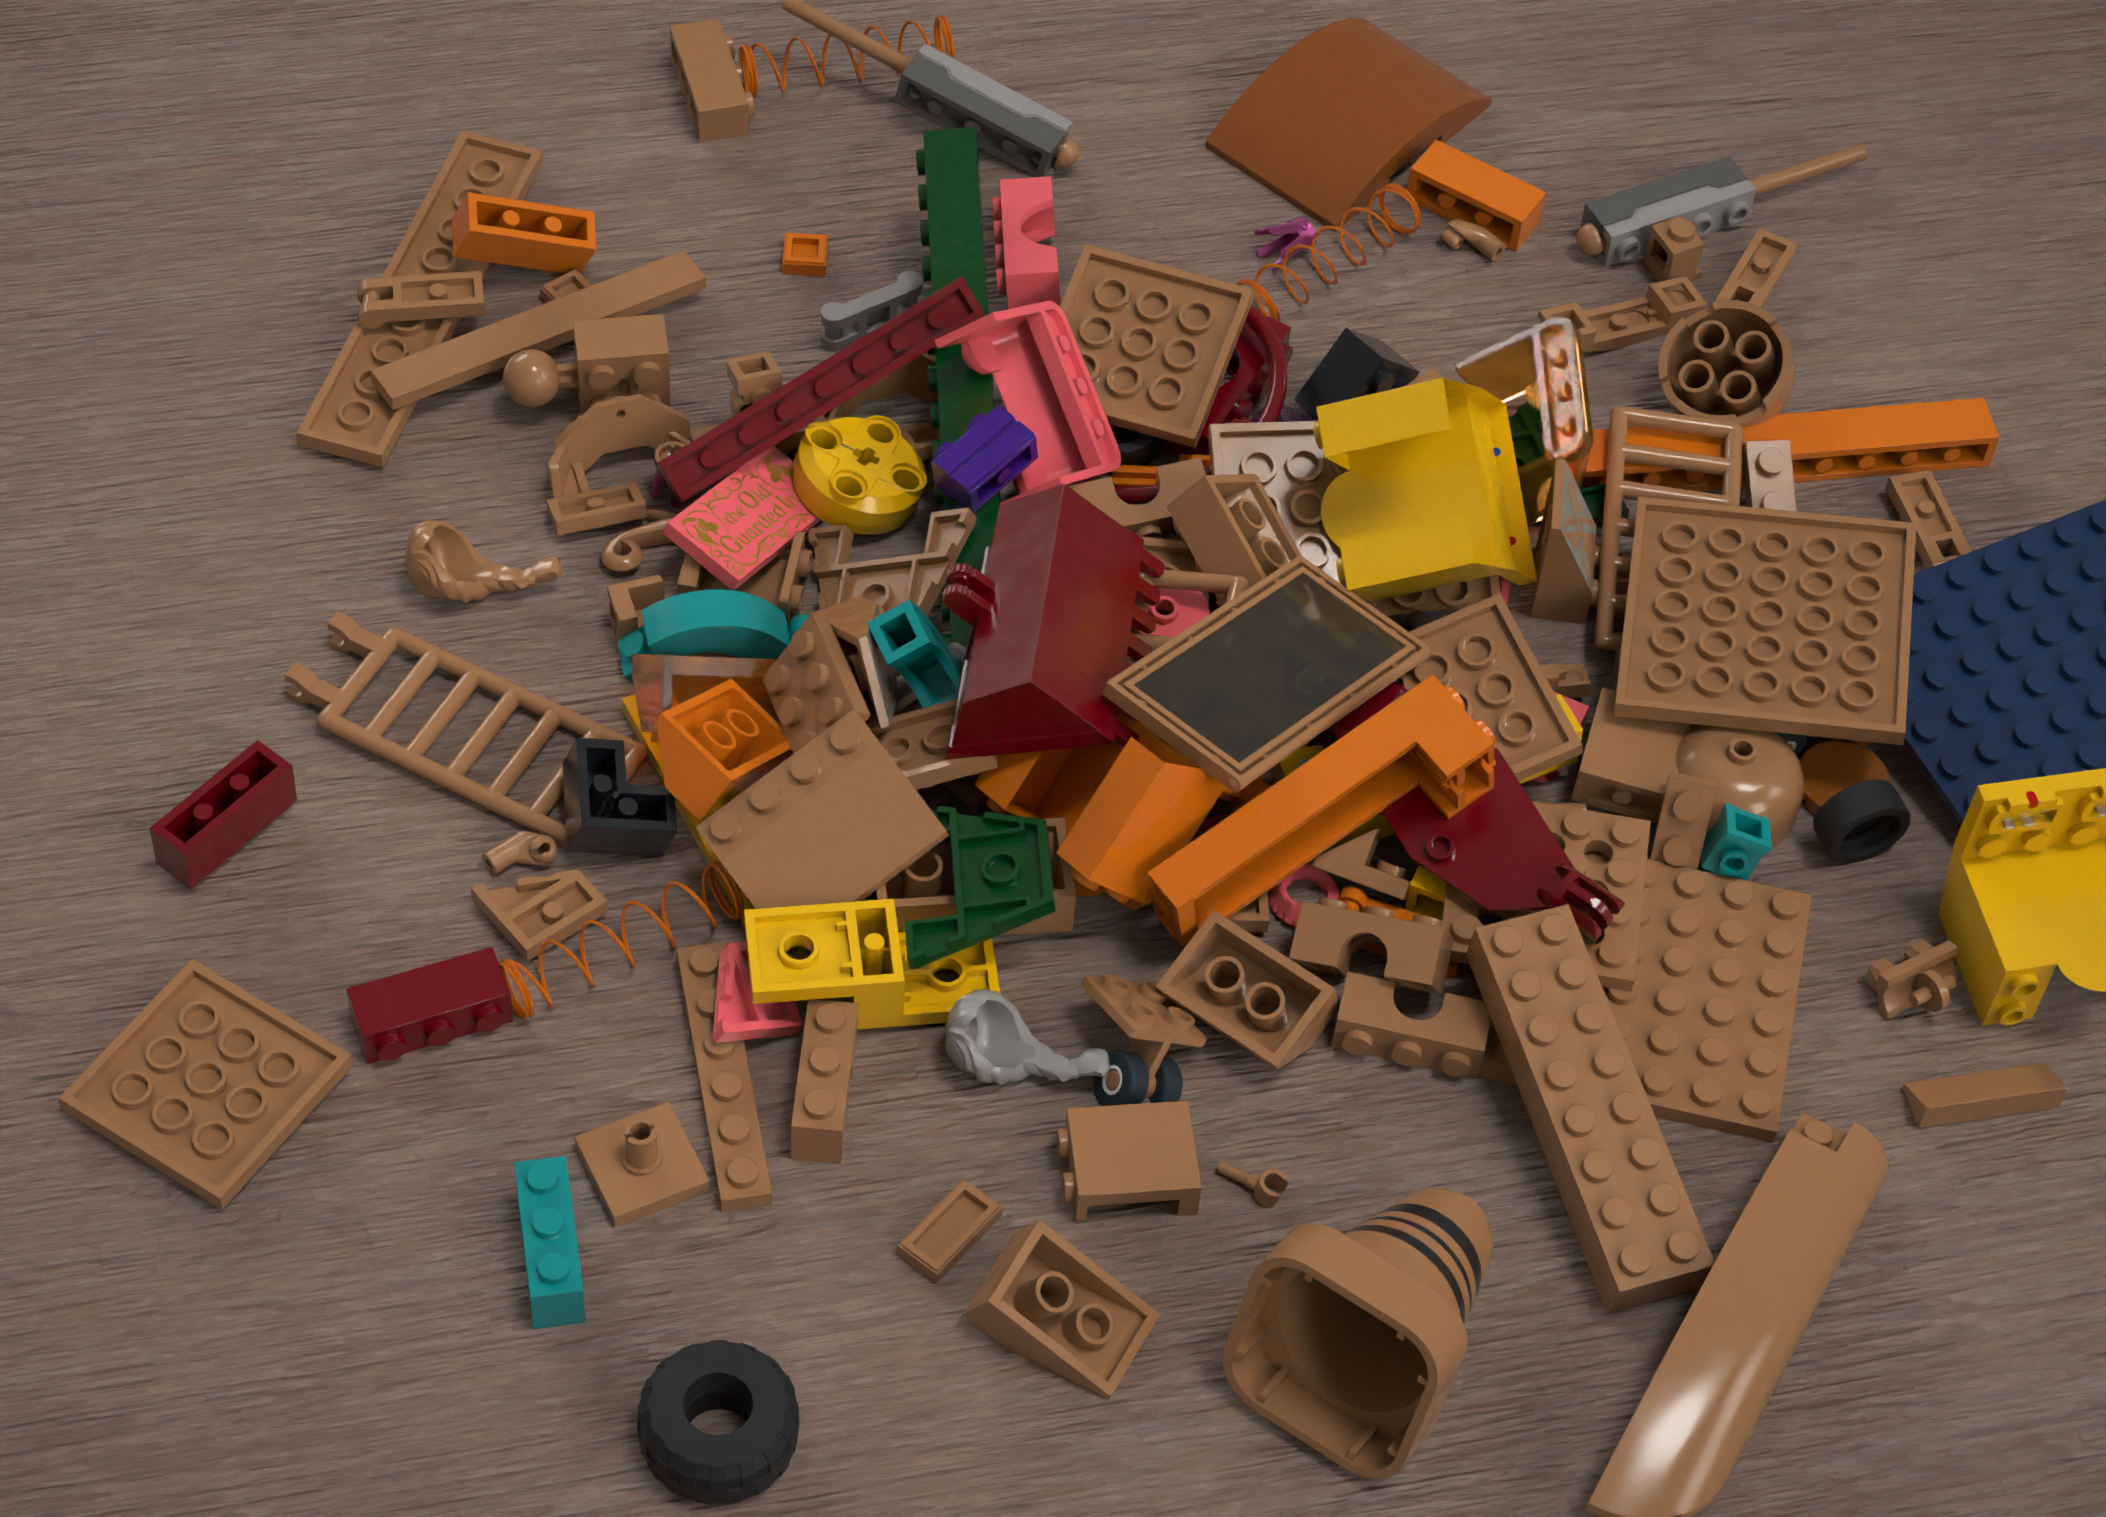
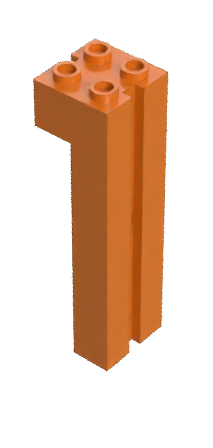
M1432 674L1150 870L1147 874L1150 890L1155 895L1152 897L1155 916L1184 949L1213 910L1228 919L1416 786H1419L1444 816L1450 819L1494 788L1493 767L1496 765L1494 759L1496 739L1492 731L1482 720L1474 721L1464 710L1465 704L1459 693L1450 685L1444 687Z

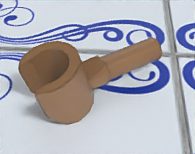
M1220 1161L1217 1167L1218 1173L1252 1189L1256 1203L1265 1208L1274 1206L1280 1197L1279 1194L1269 1190L1266 1186L1281 1192L1285 1191L1288 1185L1287 1176L1277 1169L1265 1170L1261 1176H1258L1224 1161Z

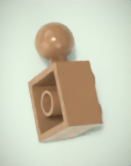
M654 314L573 321L575 363L557 364L547 353L529 349L521 351L510 358L503 372V384L507 394L513 401L525 407L545 405L556 396L559 389L575 387L577 388L580 415H583L596 402L606 401L615 396L626 397L641 394L654 401L657 400L670 407L669 350L664 315Z

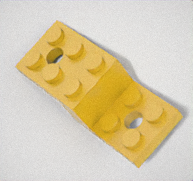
M894 899L744 910V926L753 1004L849 997V1002L858 1003L857 1030L947 1023L948 1014L953 1005L965 994L978 989L1000 993L992 938L918 969L910 970L907 960L905 932H898ZM795 946H802L809 949L812 954L805 959L797 960L790 958L786 951ZM941 969H951L957 972L960 977L952 982H943L938 980L934 973Z

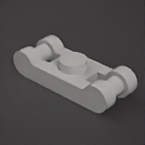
M904 271L898 275L897 282L865 293L859 298L844 304L829 302L823 305L820 321L823 326L820 331L821 346L828 351L842 350L922 301L920 297L923 288L922 276L915 271Z

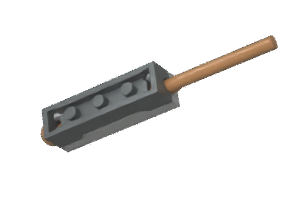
M802 0L784 1L783 10L900 72L901 78L894 99L896 104L943 129L975 127L979 148L1033 177H1045L1054 163L1056 167L1067 168L1077 161L1079 146L1072 137L1068 138L1073 122L925 43L914 58L905 56Z
M1859 144L1747 180L1746 175L1733 159L1728 156L1585 203L1580 229L1576 236V243L1584 254L1590 256L1598 255V259L1604 267L1622 261H1630L1637 256L1645 254L1652 225L1681 216L1683 219H1687L1694 224L1695 232L1699 237L1730 225H1738L1749 219L1755 195L1866 160L1868 152L1863 144Z

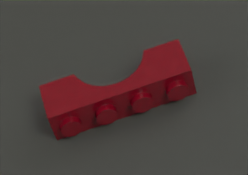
M1265 316L1278 335L1288 365L1293 353V347L1289 346L1291 327ZM1246 322L1226 369L1232 376V379L1219 387L1196 448L1159 438L1158 448L1178 457L1179 454L1210 455L1208 437L1210 424L1231 423L1235 418L1242 419L1245 417L1248 419L1257 397L1263 399L1266 396L1270 383L1268 359L1261 341Z

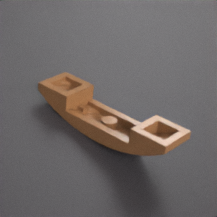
M1681 276L1650 284L1645 297L1583 311L1577 302L1539 310L1537 317L1558 347L1572 351L1598 352L1631 346L1665 334L1682 317L1686 320L1694 313L1707 308L1708 304L1688 277Z

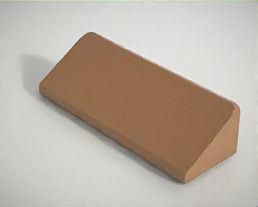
M2045 1063L1903 1084V1090L1918 1129L2056 1109L2060 1107L2066 1094L2064 1083Z

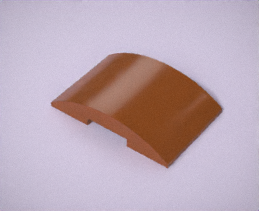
M1343 19L1331 23L1305 37L1275 60L1231 106L1206 140L1205 147L1323 225L1340 228L1342 216L1348 209L1367 207L1370 197L1377 190H1381L1383 186L1389 184L1390 177L1427 148L1435 139L1443 143L1447 142L1489 108L1492 99L1366 19ZM1360 211L1350 213L1345 218L1344 224L1351 220Z

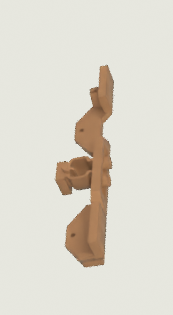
M770 351L726 359L727 376L733 385L729 394L731 417L783 386L782 372ZM923 353L813 422H821L837 417H849L865 401L905 393L928 404L930 402H938V391L930 392L928 380V365L936 364V358ZM641 394L626 397L615 396L609 400L594 403L554 440L555 451L548 462L552 499H547L546 504L548 515L557 535L647 518L646 503L635 482L590 490L585 472L603 454L646 445L657 449L658 446L669 441H677L687 445L720 424L690 430V421L686 414ZM931 422L900 428L901 436L915 449L922 461L933 459L932 440L940 439V429H932ZM807 426L774 446L783 454L792 453L798 449Z

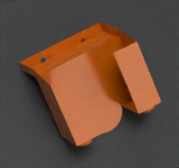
M1118 714L1117 719L1139 735V742L1131 737L1124 748L1112 743L1110 745L996 755L998 767L983 771L974 784L989 797L986 805L999 814H1014L1016 816L1036 819L1065 818L1067 837L1057 851V854L1072 866L1071 876L1074 879L1076 895L1091 897L1105 892L1124 904L1131 898L1149 906L1152 897L1155 895L1150 890L1147 873L1189 844L1219 797L1227 802L1231 800L1242 807L1271 787L1258 777L1240 791L1233 792L1139 721H1134ZM1182 720L1184 723H1186L1188 726H1190L1192 729H1194V730H1195L1196 732H1198L1200 735H1202L1203 737H1205L1207 740H1209L1211 743H1213L1215 746H1217L1219 749H1221V750H1222L1223 752H1225L1227 755H1229L1230 757H1232L1230 754H1228L1225 750H1223L1221 747H1219L1216 743H1214L1212 740H1210L1208 737H1206L1203 733H1201L1199 730H1197L1195 727H1193V726H1192L1190 723H1188L1186 720Z

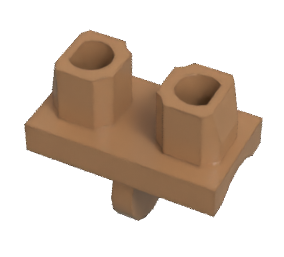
M1921 939L1908 946L1904 952V962L1898 965L1893 964L1884 957L1871 963L1868 967V985L1878 994V1012L1889 1019L1921 1004H1924L1933 1012H1939L1947 1008L1950 1003L1949 991L1958 986V978L1954 970V958L1958 955V947L1949 940L1933 947Z

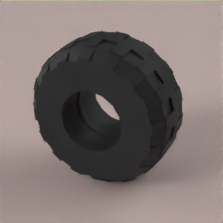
M726 1340L694 1343L681 1348L680 1351L670 1357L667 1356L656 1366V1370L650 1378H647L641 1391L640 1404H638L637 1433L641 1453L645 1457L648 1469L656 1480L661 1481L669 1491L680 1497L683 1496L694 1500L696 1503L709 1505L714 1503L732 1504L742 1502L746 1498L762 1493L777 1478L783 1475L796 1449L799 1433V1407L796 1401L795 1388L789 1376L780 1368V1364L769 1355L767 1356L758 1351L753 1346L744 1343L728 1342ZM716 1409L735 1412L746 1420L741 1428L729 1434L720 1435L701 1432L690 1424L696 1416L708 1410Z

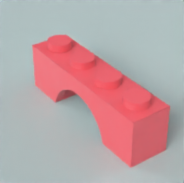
M1051 176L1001 179V197H992L998 295H1007L1008 309L1045 301H1053L1060 307L1057 247L1037 243L1055 236Z

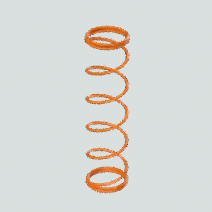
M937 15L934 20L935 49L945 53L942 39L943 29L946 54L954 58V43L950 24L944 15ZM909 19L901 29L897 52L900 54L904 31L909 24L917 26L926 44L931 46L926 33L914 20ZM870 25L865 30L864 34L866 36L871 29L877 30L886 46L892 49L888 39L877 26ZM828 34L824 42L821 75L807 44L800 37L794 36L789 41L785 51L783 82L771 54L760 42H755L752 46L747 43L745 45L741 44L739 48V62L744 72V90L751 91L753 97H756L758 94V75L753 49L756 46H760L773 67L781 91L785 93L788 56L792 42L795 40L802 43L807 51L819 85L823 88L825 84L826 51L831 35ZM844 43L857 78L861 82L863 80L864 53L860 51L858 68L850 46ZM895 70L896 75L900 76L901 73Z
M1395 183L1386 184L1381 190H1377L1370 197L1368 209L1361 207L1348 209L1342 216L1340 228L1329 225L1319 228L1313 236L1311 246L1298 244L1292 246L1285 253L1283 266L1273 263L1263 265L1257 271L1254 281L1242 279L1236 284L1251 286L1254 289L1256 302L1263 315L1280 321V311L1267 291L1257 283L1259 275L1265 269L1270 267L1283 269L1285 284L1291 295L1298 302L1307 304L1309 302V292L1306 285L1298 275L1286 268L1288 256L1294 250L1299 248L1310 249L1318 274L1328 284L1336 285L1338 275L1334 265L1328 257L1314 248L1317 236L1322 231L1329 229L1340 231V239L1346 255L1356 265L1364 266L1366 264L1365 251L1354 236L1343 230L1345 218L1355 211L1368 212L1369 225L1375 238L1385 247H1393L1394 234L1389 225L1397 232L1406 235L1413 234L1419 229L1421 224L1420 208L1416 199L1403 186ZM1385 192L1395 193L1410 203L1415 216L1413 228H1404L1392 218L1385 204ZM1378 195L1379 208L1384 219L1371 211L1373 200ZM1371 214L1379 219L1391 236L1390 244L1385 243L1378 236L1372 223ZM1343 233L1351 238L1360 249L1363 256L1362 262L1356 261L1349 253L1345 245ZM1314 252L1325 259L1331 267L1335 277L1334 281L1328 280L1321 272ZM1286 271L1296 278L1306 294L1305 300H1301L1292 290ZM1259 295L1263 298L1268 308L1269 315L1264 310L1260 302Z
M715 860L713 863L710 862L705 866L702 875L703 901L686 885L677 881H669L664 886L661 896L664 923L646 905L636 900H629L623 906L621 913L623 943L606 925L596 920H587L582 925L580 932V952L583 965L566 946L556 940L546 939L541 944L538 954V967L542 986L522 964L512 959H504L503 962L499 961L511 993L513 1010L520 1018L528 1020L529 1017L532 1018L534 1015V1004L531 994L516 966L530 978L546 1000L548 1006L553 1008L554 1004L548 991L543 969V950L547 944H555L565 951L582 971L590 987L594 988L595 984L588 967L584 947V932L589 924H596L605 930L619 945L629 960L631 967L635 969L636 963L629 948L625 928V912L630 905H638L647 911L665 932L671 946L676 949L677 944L671 933L666 912L667 889L671 886H679L687 891L704 910L713 929L717 930L718 926L711 913L707 898L706 874L709 886L718 905L733 920L742 918L744 915V902L737 883L723 864ZM715 869L723 877L730 890L736 912L729 905L721 891ZM507 972L513 979L520 993L524 1007L518 1000L512 988Z

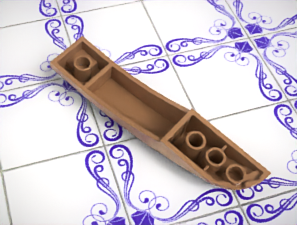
M1803 1112L1801 1113L1793 1129H1790L1712 1266L1633 1414L1585 1510L1601 1517H1691L1709 1506L1718 1496L1758 1424L1806 1327L1886 1179L1888 1161L1885 1151L1877 1138L1865 1127L1854 1121L1846 1134Z

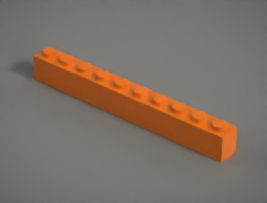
M1985 398L1778 414L1765 422L1743 427V444L1746 441L1790 440L1794 483L1906 474L1925 470L1941 471L1988 467L1996 449L1999 434ZM1640 426L1627 427V444L1724 458L1725 439ZM1609 428L1583 431L1573 430L1556 434L1551 458L1554 463L1556 458L1566 460L1579 489L1606 483ZM1743 458L1741 469V487H1745ZM1625 461L1624 481L1691 491L1723 489V476Z

